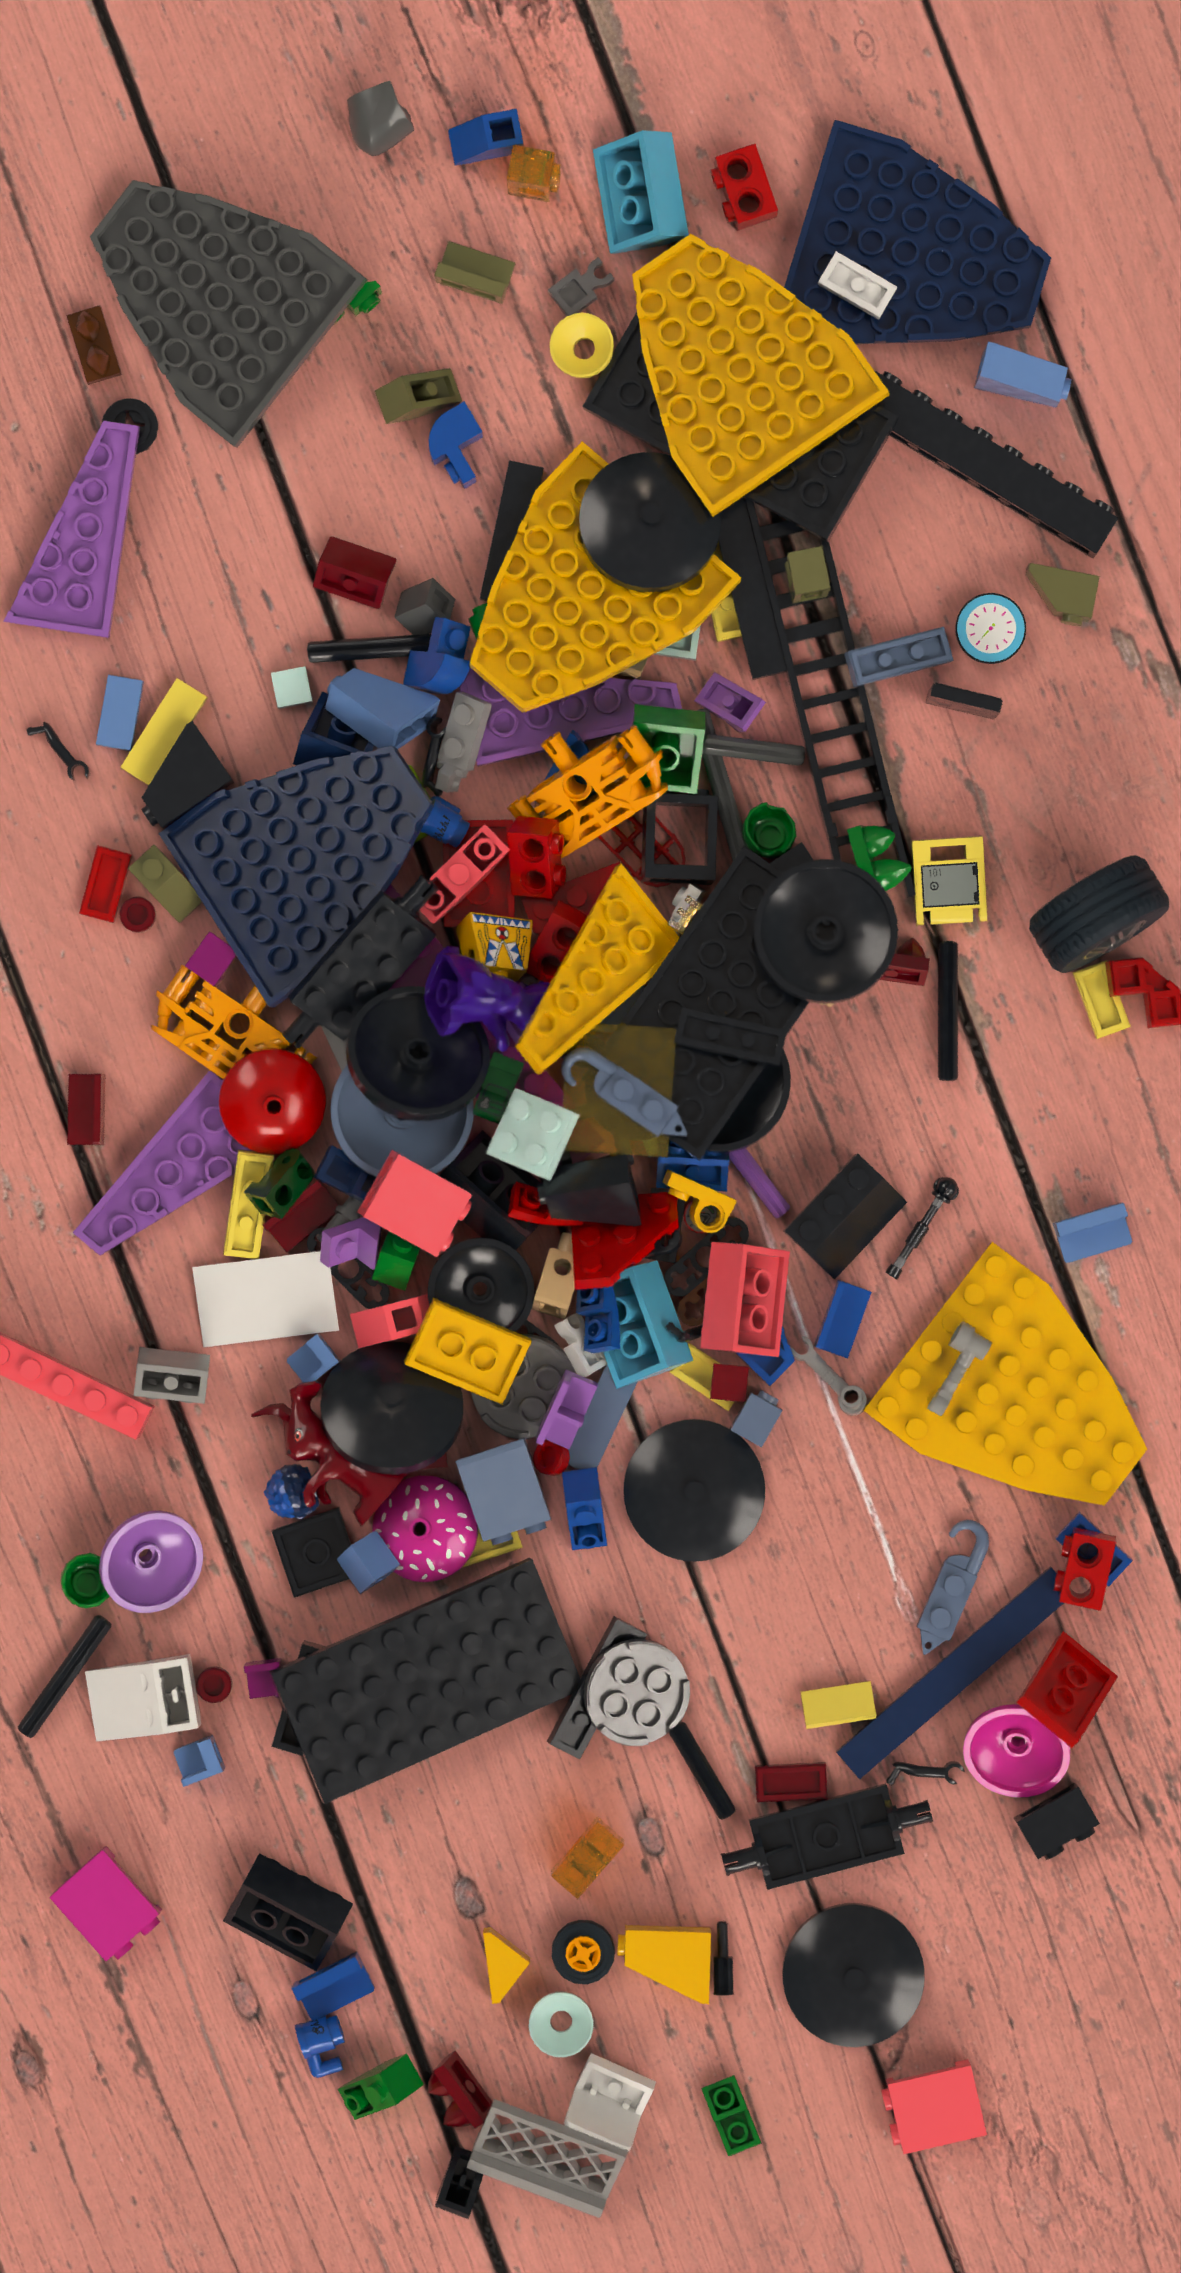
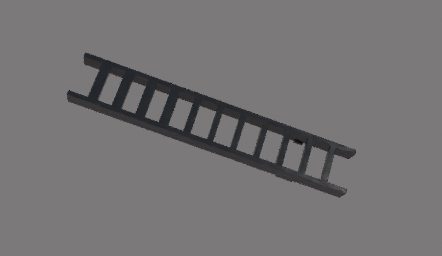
M745 499L832 860L841 861L838 847L851 843L848 835L836 838L838 832L836 824L832 823L830 812L883 800L889 825L882 827L895 833L893 844L897 856L896 860L908 864L864 685L802 701L797 676L846 665L847 663L843 653L793 665L788 645L841 631L846 652L855 650L830 544L819 538L820 546L823 548L831 587L828 596L792 604L790 592L776 595L772 579L773 575L786 572L785 563L788 561V558L783 557L768 561L763 542L805 532L806 530L788 520L760 527L754 502ZM833 597L838 617L789 629L784 628L780 610ZM858 697L864 722L810 734L805 710ZM866 731L872 754L871 757L819 769L813 744ZM875 766L880 791L827 803L821 778ZM909 872L903 879L907 898L916 895Z

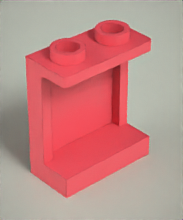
M391 1150L357 1212L368 1220L438 1257L440 1251L445 1252L450 1246L454 1237L452 1230L458 1219L462 1221L468 1214L472 1204L469 1201L472 1194L396 1151Z
M968 2059L954 2062V2067L898 2080H893V2077L886 2079L887 2089L881 2090L886 2111L893 2110L896 2122L889 2125L894 2146L901 2144L903 2154L987 2135L974 2076Z

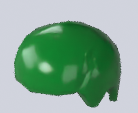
M767 802L761 803L749 811L743 823L744 842L749 850L760 857L778 858L792 848L796 839L795 822L785 808L771 806Z
M92 1553L76 1555L66 1563L61 1572L60 1583L64 1595L71 1604L81 1608L100 1606L110 1597L100 1578V1556Z

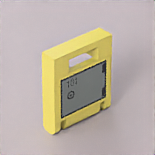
M983 837L911 840L913 886L916 894L914 896L916 926L924 925V911H929L930 925L973 922V908H978L980 922L987 921ZM964 845L965 859L931 861L930 847Z

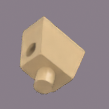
M565 1232L561 1235L558 1248L549 1249L532 1306V1310L561 1319L566 1318L575 1289L572 1234ZM556 1267H565L568 1270L567 1275L556 1273Z

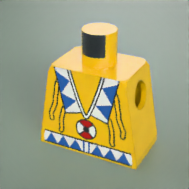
M470 912L456 927L462 955L483 963L490 972L507 977L515 982L526 973L529 962L532 920Z

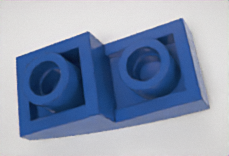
M613 1286L578 1289L576 1313L585 1316L584 1351L599 1353L620 1349L619 1315Z

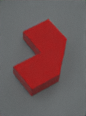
M1140 957L1105 962L1109 996L1143 994L1148 1029L1181 1025L1180 988L1153 969V966L1148 961Z

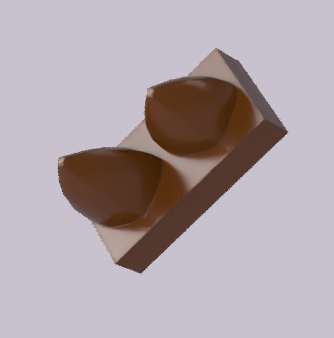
M101 306L66 315L87 384L91 385L122 375Z

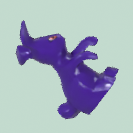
M446 946L436 954L435 962L426 981L424 1001L429 1017L439 1035L445 1036L455 1033L462 1023L482 1021L496 1039V1049L504 1052L509 1046V1036L506 1031L507 1021L515 1023L518 1029L523 1032L550 983L540 981L538 984H532L523 988L519 983L507 977L490 972L483 963L461 955L458 947Z

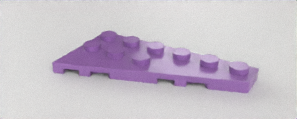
M103 420L84 458L85 460L75 480H73L68 494L34 558L35 561L3 622L110 638L140 426Z
M471 668L465 680L459 686L460 692L468 693L492 703L476 759L477 766L543 752L545 749L541 747L542 742L551 735L554 737L553 734L558 731L566 741L570 732L574 730L584 742L621 734L627 729L630 731L629 728L633 723L635 704L682 709L677 684L670 682L609 678L594 687L524 713L518 710Z
M211 1070L73 1231L78 1238L98 1255L106 1253L234 1175L238 1149L252 1151L238 1143L226 1129L219 1109V1093L223 1080Z

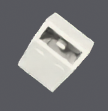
M190 1654L85 1671L96 1742L197 1729L202 1724Z

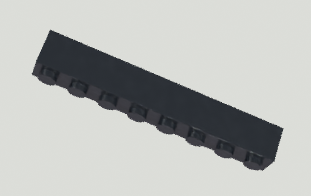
M875 371L890 394L877 405L892 412L899 418L890 437L1092 559L1096 556L1118 520V517L1113 515L1114 509L1098 499H1096L1095 503L1082 496L1084 491L1080 487L1069 481L1062 484L1052 478L1054 473L1047 467L1039 463H1035L1032 466L1022 460L1024 455L1014 447L1005 445L1002 448L991 441L993 436L986 430L977 426L971 429L961 423L963 418L956 412L948 408L941 411L931 405L933 400L923 392L914 390L911 393L901 386L903 382L893 374L885 371L882 375Z

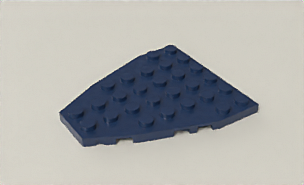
M834 119L784 288L794 294L806 306L819 312L824 319L835 327L841 328L849 334L855 344L957 341L1030 328L1051 257L1042 248L1034 245L1025 232L1020 228L1017 229L1002 215L1003 212L995 204L958 178L954 179L938 168V164L911 149V145L902 139ZM835 252L842 254L897 286V290L879 320L818 285V281Z
M394 746L377 748L375 751L370 752L360 751L350 753L347 756L315 759L278 771L276 775L261 780L254 779L245 782V785L230 790L223 789L214 792L161 831L159 835L269 1007L274 1008L288 998L290 993L379 891L385 892L402 867L434 804L398 749Z

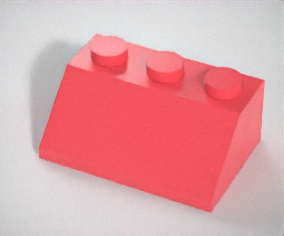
M711 1242L700 1348L779 1357L790 1251L747 1244Z

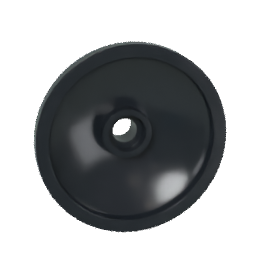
M471 1238L451 1246L436 1261L429 1277V1305L432 1299L435 1298L514 1332L524 1324L533 1306L535 1288L528 1264L514 1248L496 1239ZM478 1282H483L487 1286L486 1292L482 1295H478L473 1291L474 1285Z

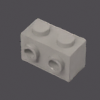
M139 1347L134 1396L205 1404L210 1355Z

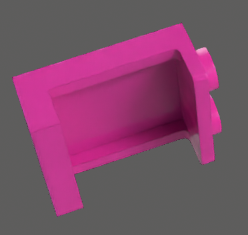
M107 1846L99 1851L49 1897L105 1961L113 1955L118 1960L134 1946L130 1942L139 1932L145 1936L160 1923L157 1916L162 1911L158 1904L155 1906L114 1860L115 1855Z

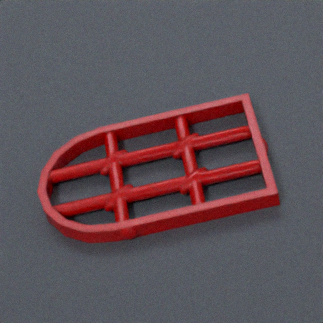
M632 815L628 819L635 825L634 829L636 830L628 838L617 826L611 828L621 839V844L615 850L601 835L597 838L631 872L634 878L641 881V867L635 872L619 855L628 846L641 860L640 863H642V852L634 845L635 842L633 840L642 833L643 823L641 824ZM655 816V822L671 838L663 846L655 839L656 848L654 850L656 852L654 853V861L663 854L671 864L680 865L668 853L670 852L668 848L675 842L681 851V865H685L684 848L677 839V836L671 833ZM642 882V883H644V884L647 885V886L656 887V888L668 886V885L671 884V883H658V884H656V883H651V882Z

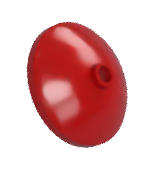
M277 1048L257 1050L238 1060L227 1072L219 1093L221 1118L230 1135L244 1147L263 1154H281L286 1150L297 1149L305 1144L318 1130L326 1107L325 1089L315 1068L300 1055ZM272 1100L280 1103V1108L274 1112L267 1109V1104Z

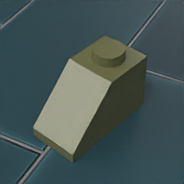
M451 368L403 375L375 390L386 424L412 420L462 402Z
M1030 563L1027 566L1025 575L1053 616L1062 617L1061 623L1082 626V621H1090L1100 576Z
M155 845L149 848L128 868L179 923L202 903L190 882Z

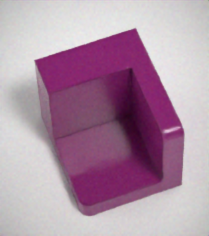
M209 931L185 966L217 988L225 977L223 976L224 972L236 957V954L229 944Z
M281 1658L245 1663L244 1673L247 1674L250 1699L269 1696L279 1698L269 1671L282 1666Z

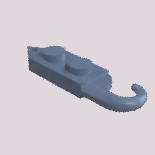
M577 1048L570 1051L564 1057L562 1075L569 1085H576V1080L571 1075L573 1063L584 1060L599 1070L594 1082L595 1093L599 1098L657 1138L659 1135L687 1136V1131L677 1112V1105L597 1051L590 1048ZM677 1126H680L682 1128V1131L676 1132L675 1128Z
M959 1521L949 1532V1536L953 1538L961 1530H971L976 1536V1543L970 1557L952 1555L943 1562L916 1625L917 1628H920L924 1655L928 1654L945 1640H951L987 1554L990 1542L988 1532L983 1525L976 1521ZM927 1642L931 1643L930 1648L925 1647Z

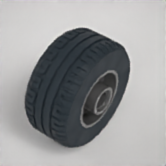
M1131 855L1096 871L1053 898L1031 917L1029 930L1052 968L1061 973H1067L1100 958L1152 925L1169 909V897L1163 890V886L1153 870H1150L1147 861L1137 855Z

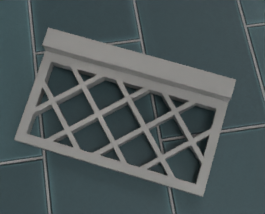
M494 2099L481 2131L477 2135L466 2168L600 2218L606 2200L626 2159L628 2149H622L565 2125ZM496 2114L511 2119L513 2123L502 2125L497 2119ZM538 2129L544 2131L547 2136L535 2138L531 2130ZM520 2132L525 2140L514 2142L509 2134ZM493 2137H499L501 2141L496 2140ZM564 2142H573L578 2144L580 2148L568 2150ZM554 2145L559 2153L547 2155L542 2147ZM532 2149L534 2153L528 2152L526 2150ZM604 2154L616 2160L602 2163L597 2155ZM587 2157L592 2164L591 2166L580 2167L576 2159ZM566 2162V2164H567L568 2166H565V2165L560 2164V2163ZM598 2174H599L602 2179L597 2178V2177H595V2176H593V2175H598Z

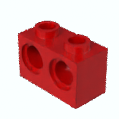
M756 144L716 156L715 168L710 169L716 190L723 189L726 202L722 203V208L727 222H734L736 230L739 231L777 218L778 208ZM734 164H739L746 169L747 174L741 179H733L729 176L727 169ZM744 198H752L758 203V208L754 212L747 213L741 210L738 203Z
M517 816L507 831L508 848L510 849L511 894L552 899L559 887L565 884L566 866L561 863L564 835L559 833V820Z
M559 900L529 953L526 973L543 982L551 983L560 965H552L546 957L554 956L562 963L576 938L567 936L562 928H571L578 934L588 915Z
M1076 1527L1073 1528L1072 1536L1065 1535L1061 1556L1067 1557L1064 1571L1057 1570L1053 1589L1059 1592V1602L1101 1611L1116 1546V1536ZM1084 1543H1092L1097 1547L1098 1552L1093 1558L1084 1559L1079 1556L1078 1548ZM1078 1577L1085 1578L1089 1581L1090 1588L1084 1593H1076L1070 1588L1072 1580Z

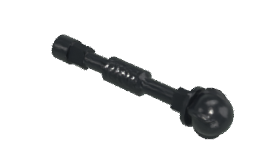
M942 1177L935 1181L934 1191L931 1192L932 1195L936 1196L922 1220L917 1221L905 1240L906 1245L894 1264H890L885 1273L895 1279L899 1278L903 1265L913 1249L918 1248L929 1230L928 1225L943 1202L950 1204V1200L957 1198L959 1188L954 1179Z

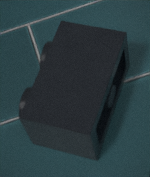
M1076 1783L1071 1784L1014 1817L1037 1859L1044 1856L1046 1860L1063 1852L1064 1847L1062 1845L1074 1838L1077 1842H1080L1095 1833L1093 1827L1100 1824Z

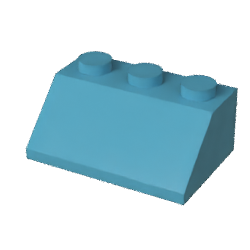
M642 130L593 149L610 254L664 246L684 239L689 235L672 132Z
M658 1261L625 1269L620 1273L621 1278L612 1285L619 1315L620 1349L603 1353L616 1389L659 1375L693 1361L687 1342H677L678 1337L665 1328L669 1322H672L674 1326L683 1332Z

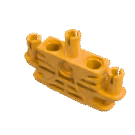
M636 725L629 728L630 731L627 729L618 737L616 735L579 759L565 742L559 731L553 734L554 737L552 735L542 742L541 747L545 749L560 771L536 785L528 796L523 795L519 798L520 800L516 799L507 807L508 811L512 813L515 819L517 816L541 818L538 814L541 811L545 813L542 818L558 819L559 833L564 835L565 840L564 849L561 854L562 859L657 800L668 790V784L661 783L660 779L662 774L659 761L663 756L662 750L654 753ZM618 742H621V744L623 745L620 748L616 747ZM628 752L630 756L625 759L623 756ZM646 773L650 779L651 786L645 787L640 780ZM574 775L583 777L587 785L578 783ZM594 789L596 791V794L592 795L587 799V797ZM534 801L537 802L535 807L531 805V803Z
M181 964L180 969L164 992L161 993L156 990V996L159 998L157 1011L159 1017L157 1027L151 1025V1029L222 1079L225 1078L230 1068L245 1056L248 1049L252 1052L267 1048L285 1050L288 1045L290 1047L292 1045L284 1038L280 1031L259 1017L267 1003L255 985L244 1001L239 1004L204 980L201 984L203 986L200 992L197 990L194 995L196 999L193 1002L190 1001L184 1009L181 1007V1003L197 980L200 979V976L191 971L185 982H183L190 969ZM173 1011L181 1020L173 1032H170L167 1029L169 1018ZM191 1012H196L214 1025L212 1029H207L189 1016ZM238 1014H245L250 1020L249 1029L242 1034L235 1033L231 1027L232 1019ZM223 1026L229 1036L237 1040H244L239 1049H236L217 1036ZM301 1047L297 1048L294 1053L303 1057L307 1050ZM308 1052L304 1059L312 1064L317 1057Z

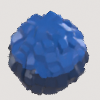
M301 1464L285 1465L280 1470H276L264 1491L271 1511H274V1513L282 1518L303 1519L316 1510V1507L320 1506L316 1492V1503L314 1506L309 1508L304 1502L303 1492L312 1477L308 1467H302Z

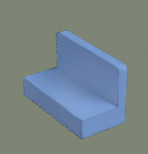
M1117 1203L1053 1223L1064 1262L1070 1263L1131 1244L1132 1238L1125 1218L1128 1216L1125 1204Z

